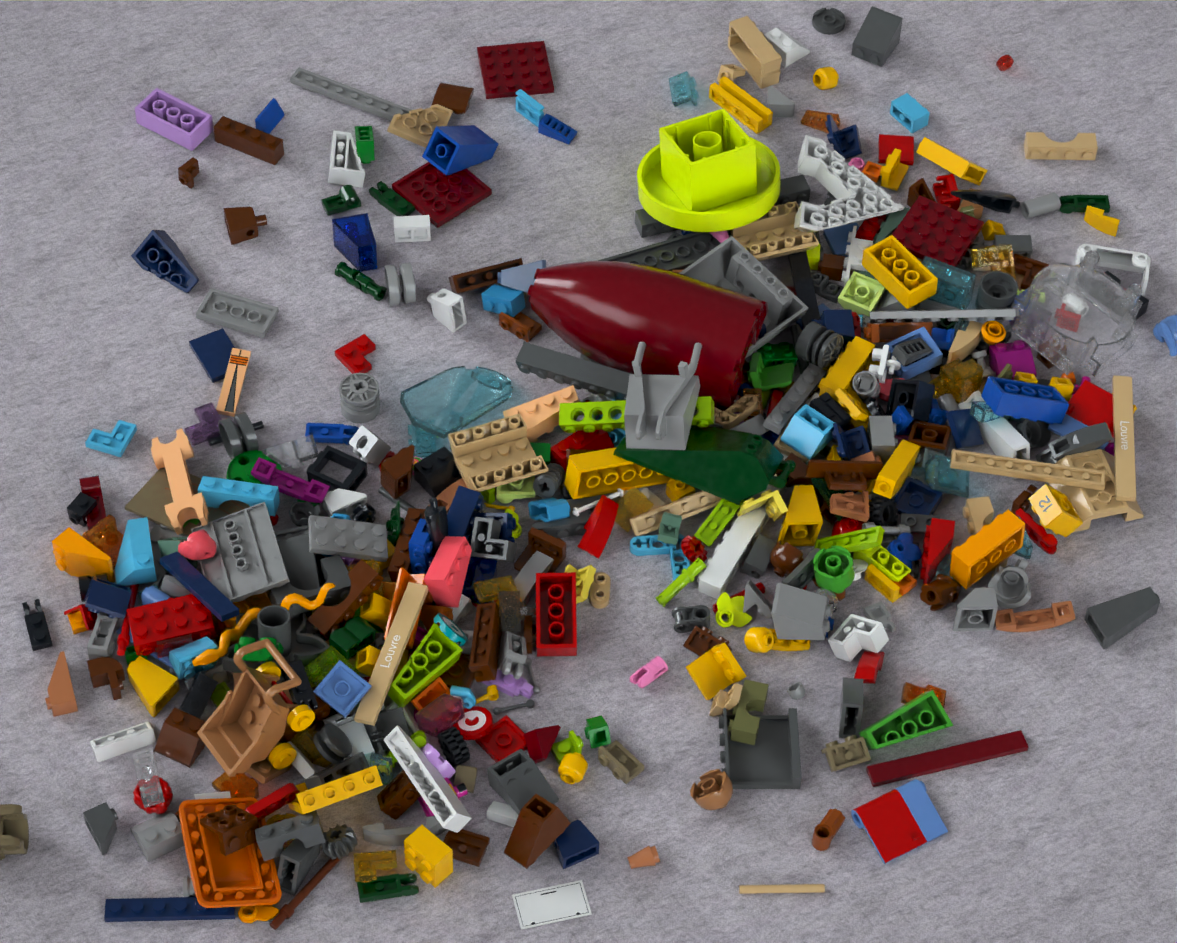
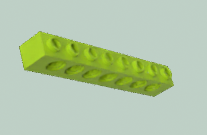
M711 396L698 397L695 410H698V412L693 416L691 425L708 427L714 424V401ZM626 400L560 403L559 426L566 433H575L577 430L594 432L599 429L608 432L614 429L625 430L624 412ZM621 413V417L615 420L614 416ZM603 414L600 420H595L597 415ZM584 415L581 421H576L578 416Z

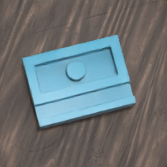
M522 89L516 92V95H518L516 97V111L538 127L539 122L544 117V112L542 111L544 106Z

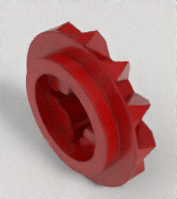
M690 535L682 539V551L691 562H694L697 558H700L703 562L707 559L706 555L708 553L704 549L705 546L701 544V540H697L695 536L691 537Z

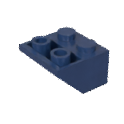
M93 576L85 596V607H88V610L99 614L100 611L107 613V616L112 619L116 617L118 620L119 618L124 619L132 593L131 588Z

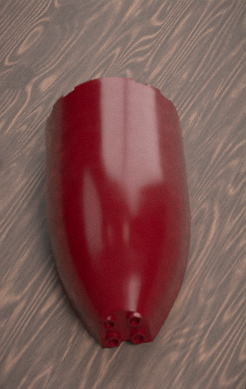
M586 261L542 269L537 268L534 275L536 280L534 285H530L527 294L530 296L529 302L531 303L532 310L567 344L584 356L604 366L634 374L632 361L635 359L639 342L646 343L641 363L642 374L680 375L678 370L680 361L687 362L689 365L695 343H701L702 349L697 369L694 373V376H699L700 381L698 395L699 397L711 396L714 401V407L724 411L734 403L743 379V363L750 345L756 344L768 312V305L765 301L673 271L620 261Z

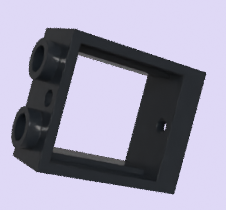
M329 445L319 452L316 461L309 465L306 472L309 482L314 479L329 485V491L340 488L355 492L368 475L366 462ZM329 460L352 470L343 483L320 473Z

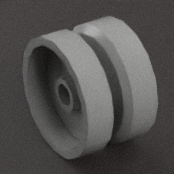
M401 263L399 275L394 264L384 266L389 305H399L401 293L406 304L415 303L416 285L411 263Z

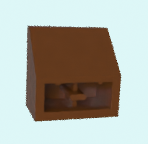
M413 444L407 448H402L396 455L386 458L381 463V485L394 500L410 490L414 468L415 447Z

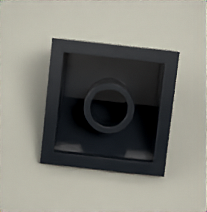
M892 379L886 416H891L898 406H904L913 420L928 422L935 385L920 380Z
M445 446L414 464V479L432 498H436L443 490L462 478L455 464L453 454Z

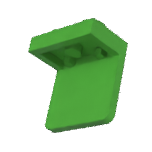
M753 353L752 360L749 361L750 370L747 371L749 382H752L755 392L767 391L777 387L784 388L792 383L794 364L792 362L765 367L761 353Z

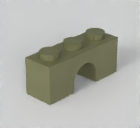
M745 679L739 703L733 708L732 715H735V719H730L728 731L731 732L732 741L755 746L760 717L752 716L748 712L764 711L769 684Z

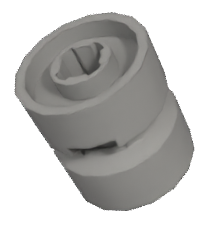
M861 371L853 378V388L861 399L865 400L870 396L878 397L881 387L873 373Z

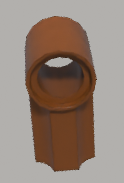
M836 808L829 809L821 823L815 827L812 838V845L815 849L824 851L830 847L832 839L846 818L841 811Z

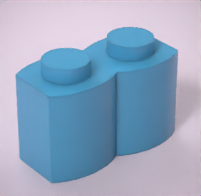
M554 497L528 503L529 516L533 520L550 522L570 516V505L565 499L557 500Z

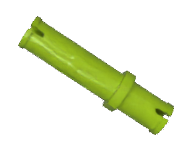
M697 558L687 569L684 568L681 571L682 574L655 599L665 607L689 582L695 580L694 578L707 567L700 558Z

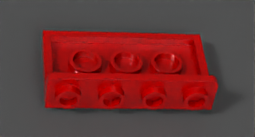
M193 594L126 609L134 648L138 656H147L158 651H168L206 636L210 639L216 637L211 611Z

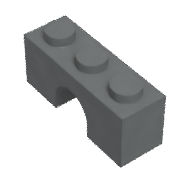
M316 810L255 829L257 844L264 861L280 857L284 851V843L290 839L301 840L305 849L326 842L323 827Z

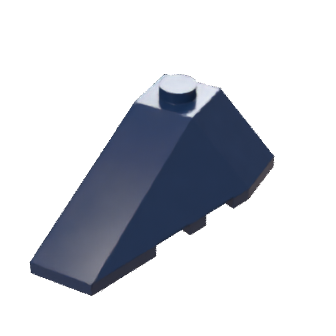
M152 230L131 255L142 269L155 274L158 278L166 280L185 293H189L199 282V278L176 243L164 230Z

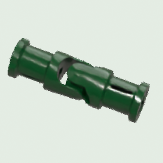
M340 262L335 269L337 277L341 276L346 279L347 283L360 289L365 294L372 295L376 301L384 298L387 291L386 287L379 286L373 279L362 272L348 267L345 262Z

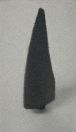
M991 190L951 191V195L998 212L1010 214L1012 208L1020 207V202L1016 201L1017 199L1010 193Z
M431 498L429 499L430 506L426 507L424 515L429 538L433 542L432 551L435 557L445 536H448V520L446 506H438L437 499Z

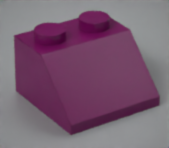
M1025 340L997 343L996 345L989 346V366L993 372H996L997 377L1007 363L1012 365L1011 371L1013 376L1011 380H1014L1016 371L1031 373L1037 377L1032 351Z

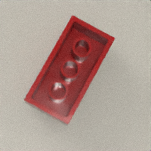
M576 572L536 573L537 657L577 656Z

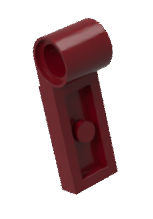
M99 475L80 478L82 493L97 500V506L86 517L88 530L107 528L108 524Z

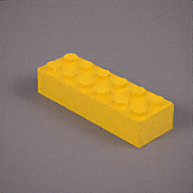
M615 447L569 455L564 485L574 500L617 492L618 488L625 491L664 484L671 478L613 455L617 448Z

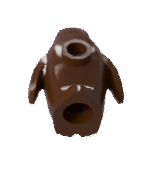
M942 573L938 574L936 580L921 587L920 599L926 604L931 605V611L940 610L949 603L955 602L962 588L955 579Z

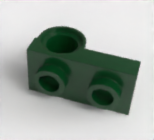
M352 185L343 186L339 190L338 195L321 199L327 216L361 207V201Z

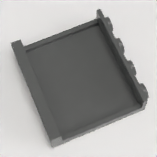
M723 708V716H719V729H723V733H720L719 743L724 748V751H720V763H724V768H721V772H726L732 782L733 789H800L802 776L797 708H789L788 715H752L760 717L755 746L731 740V732L728 731L730 719L734 720L735 715H727L726 708Z

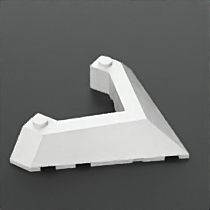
M805 135L798 160L797 172L815 177L836 200L831 201L826 206L824 204L818 206L801 201L795 215V229L805 232H816L904 210L905 207L903 205L894 203L891 200L892 196L874 184L875 182L854 165L849 166L844 161L845 158L836 150L832 152L826 147L827 143L825 141Z

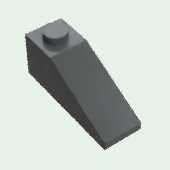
M360 752L308 777L304 782L307 789H311L369 767L364 753Z

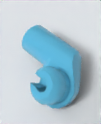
M451 686L450 695L461 697L465 708L471 709L475 706L476 698L470 688Z

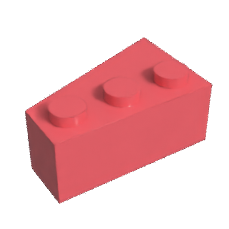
M445 536L423 579L436 606L459 607L472 552L466 537Z

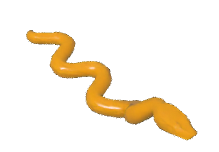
M324 584L313 601H309L300 594H289L284 597L281 606L288 611L292 604H298L308 610H315L324 603L328 591L334 588L335 584ZM249 609L238 621L235 628L225 630L221 634L219 648L207 649L192 661L193 666L208 665L224 657L228 652L230 641L238 640L244 634L250 622L257 618L261 609Z

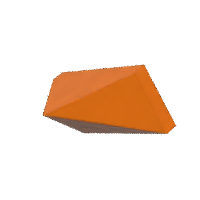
M438 677L412 699L411 703L425 717L450 695V689Z

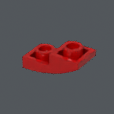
M864 651L859 660L854 678L863 679V683L875 684L878 671L882 669L884 652Z

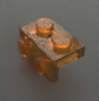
M224 772L212 782V787L216 791H230L231 798H259L258 783L253 778L247 777L245 773H236L235 777H229Z

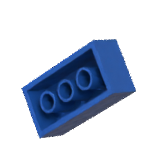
M988 376L981 397L993 410L994 414L998 416L1008 415L1015 419L1027 418L1033 422L1039 420L1048 424H1062L1069 403L1053 386Z

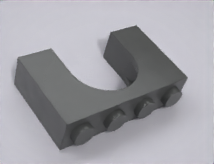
M340 554L321 559V575L326 583L335 584V587L328 591L322 604L324 606L340 604L347 598L351 589L349 572ZM288 582L281 587L269 589L266 593L272 605L281 606L284 597L293 593L300 594L309 601H313L318 596L321 587L314 590H300ZM292 604L289 608L290 616L313 611L305 609L298 604Z

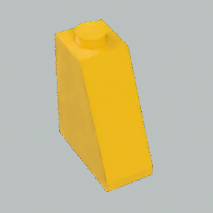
M140 655L128 665L129 682L150 715L155 717L180 690L178 678Z

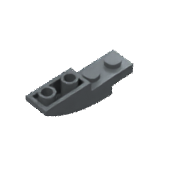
M1107 423L1091 425L1048 443L1049 448L1035 457L1037 462L1055 464L1064 456L1095 450L1112 440L1113 437Z

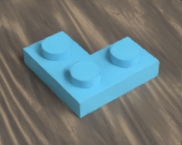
M119 420L111 434L93 429L85 442L86 447L122 457L137 431V426Z

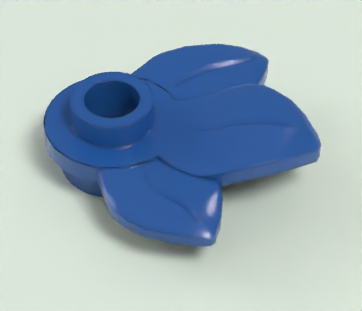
M902 533L897 539L890 542L887 550L912 570V561L921 559L922 551L916 544H913L914 537L912 534Z

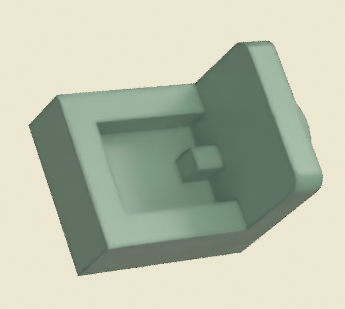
M664 512L659 525L657 540L666 544L676 545L682 516Z

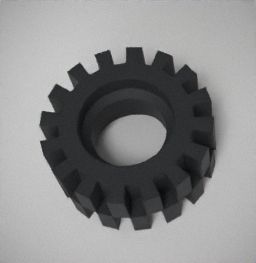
M886 497L872 498L869 501V519L867 522H874L878 526L895 527L894 525H897L896 518H898V515H896L898 508H895L897 506V503L894 502L895 500Z
M453 726L438 734V743L443 750L442 753L446 756V760L449 761L452 767H456L470 759L469 748L466 746L467 743L466 741L464 742V737L460 735V731Z

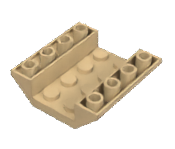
M796 201L773 206L768 213L758 220L730 230L731 235L758 261L811 250L819 245L814 232H805L794 228L795 215L799 208Z
M520 413L448 434L455 464L468 489L481 492L548 472V467L542 455L536 456L527 438V426Z
M1102 449L1067 455L1055 463L1058 465L1106 471L1104 491L1048 483L1050 487L1067 495L1083 521V524L1073 532L1089 529L1091 520L1122 514L1126 522L1144 517L1137 500L1135 502L1116 500L1115 459L1113 455Z

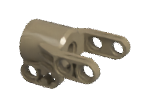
M1 804L0 860L4 859L5 855L27 854L29 846L27 815L22 813V806Z

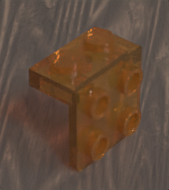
M109 514L104 519H101L93 528L87 530L82 537L111 557L114 570L124 535L117 530L116 520Z

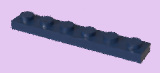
M196 897L106 899L104 919L105 922L235 919L236 907L205 908L198 903Z

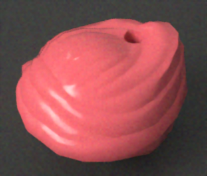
M202 529L191 533L187 541L181 542L178 545V552L190 560H204L214 557L217 545L209 534Z

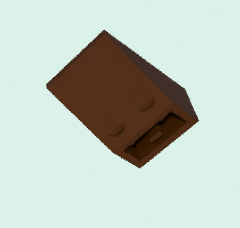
M535 794L521 808L504 853L527 869L571 823L557 806L540 795Z

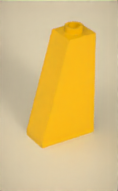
M926 137L920 142L916 153L958 177L979 186L988 171Z
M902 439L878 474L873 492L891 499L901 489L908 476H911L920 446Z

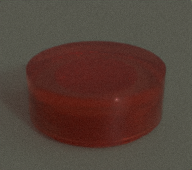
M1007 54L998 59L996 66L1000 71H1005L1013 65L1014 60Z

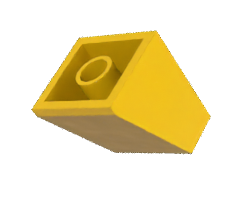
M796 485L788 502V511L784 515L777 542L781 540L782 545L787 542L793 546H814L823 524L813 485Z

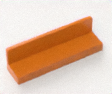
M404 568L399 569L384 640H386L408 582L426 585L423 580L426 574H409ZM420 613L405 649H413Z

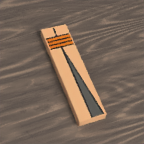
M232 348L216 408L217 414L235 416L251 351Z

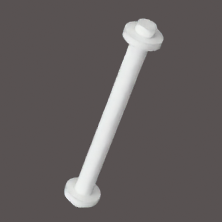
M618 488L617 492L606 497L613 499L620 496L622 498L625 492L623 489ZM599 500L578 509L574 507L573 515L578 517L579 513L595 507Z

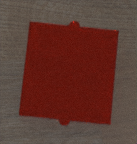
M192 634L156 641L155 652L158 658L169 656V651L192 643L194 641L192 640Z

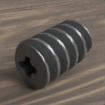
M548 464V472L539 474L534 480L533 488L539 497L544 499L552 497L564 482L566 472L559 464Z

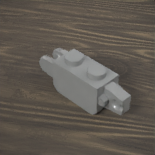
M507 629L501 637L498 670H501L504 675L511 674L515 679L519 680L527 658L525 637L516 635L515 631Z

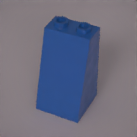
M475 125L436 126L422 157L445 175H451L492 159L499 143Z

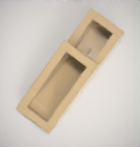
M970 321L966 331L958 329L948 353L946 366L950 367L959 363L975 350L982 339L981 327L983 323Z

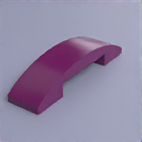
M260 457L257 459L251 475L265 485L278 486L279 492L308 502L322 503L330 489L329 485L314 479L311 482L277 469V464Z

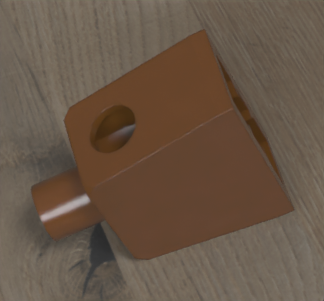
M252 207L223 208L231 245L258 237V227L267 225L266 215L255 216Z

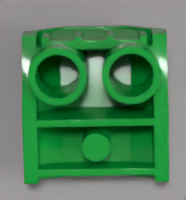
M240 637L239 643L235 644L234 653L243 646L255 643L256 639ZM269 637L260 638V641L269 639L281 655L283 654L284 648L280 642H276V639ZM266 648L251 652L242 657L245 662H269L274 659Z

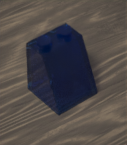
M368 213L332 219L334 247L358 271L377 269L376 242Z

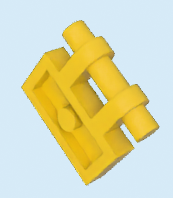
M838 388L834 393L839 398L837 400L838 403L850 410L849 415L856 421L859 419L868 425V419L871 414L860 406L861 403L852 397L849 392Z

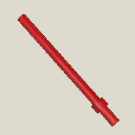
M139 584L130 586L132 593L127 609L135 606ZM127 611L123 620L121 634L118 635L117 654L119 656L125 655L126 647L130 641V624Z

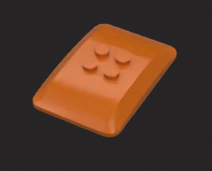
M255 798L185 800L179 806V817L191 879L197 901L202 907L223 908L277 904L282 897L274 859L263 860L257 842L225 856L220 851L218 834L200 825V819L206 817L209 813L220 811L227 805H235L245 810L258 801ZM265 818L258 821L259 828L266 825Z

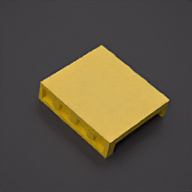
M374 765L311 789H307L305 782L296 784L295 786L300 793H297V798L288 803L291 810L306 814L377 788L383 784L377 766Z

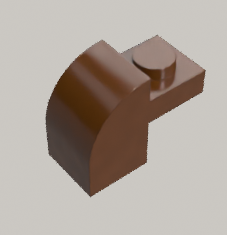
M110 657L88 660L87 664L93 688L110 684L113 699H121L120 690H124L122 681L125 680V675L120 662Z

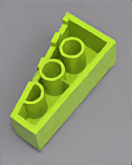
M434 623L391 684L387 695L399 707L403 708L455 664L463 650L440 630L439 626Z

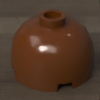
M779 540L770 554L771 565L775 568L774 573L782 578L784 576L787 577L804 560L802 558L804 554L787 542L782 545L781 540Z

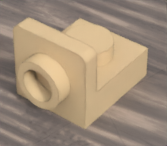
M734 64L721 65L717 81L719 82L723 76L733 81L737 77L744 76L746 70Z

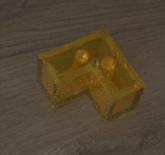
M998 244L970 249L973 267L990 266L991 272H1005L1016 280L1012 244Z
M958 358L940 368L939 380L962 403L973 392L980 391L984 370L973 358L964 363Z

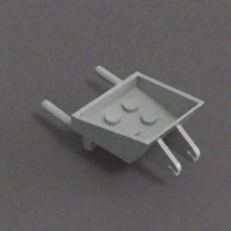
M639 342L635 359L632 361L634 374L629 376L624 412L626 448L685 450L700 390L699 376H694V373L697 369L702 344L695 343L689 365L687 362L680 361L678 365L680 375L642 374L641 368L646 343Z

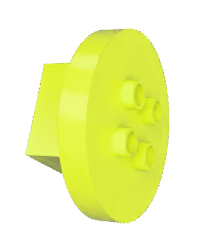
M724 108L659 128L660 144L652 148L643 157L637 170L638 196L644 210L654 219L665 225L693 232L726 231L750 224L773 208L781 190L780 165L775 154L763 143L749 137Z

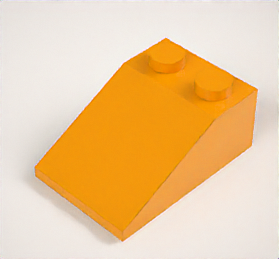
M70 527L52 541L56 560L55 564L59 570L76 577L88 575L93 577L96 574L107 573L108 581L115 582L111 557Z

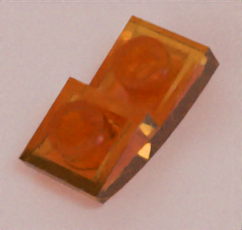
M906 682L902 689L901 703L906 704L922 693L933 690L944 708L947 690L929 684L922 688Z

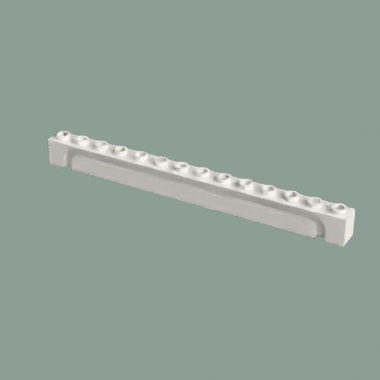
M815 392L811 399L808 398L806 404L809 405L812 400L817 397L819 398V394ZM782 454L784 456L783 460H785L788 456ZM769 485L766 490L748 499L754 497L756 500L761 496L760 494L770 489L772 492L778 490L781 497H783L788 488L786 486L784 488H777ZM766 505L740 517H734L730 531L726 530L723 542L716 546L715 555L713 558L710 557L708 559L705 571H701L697 578L699 592L718 599L725 592L728 583L735 576L770 518L765 510Z

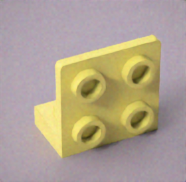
M770 489L760 494L761 496L756 500L753 497L743 502L737 515L740 517L766 505L767 515L775 522L781 519L788 509L779 491L772 492Z

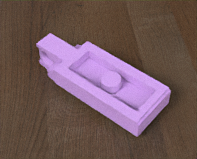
M498 667L496 680L482 681V683L488 686L496 685L497 690L512 697L514 695L519 696L520 694L530 699L534 693V686L528 684L527 680L522 677L519 680L515 679L511 674L504 675L501 670H498Z

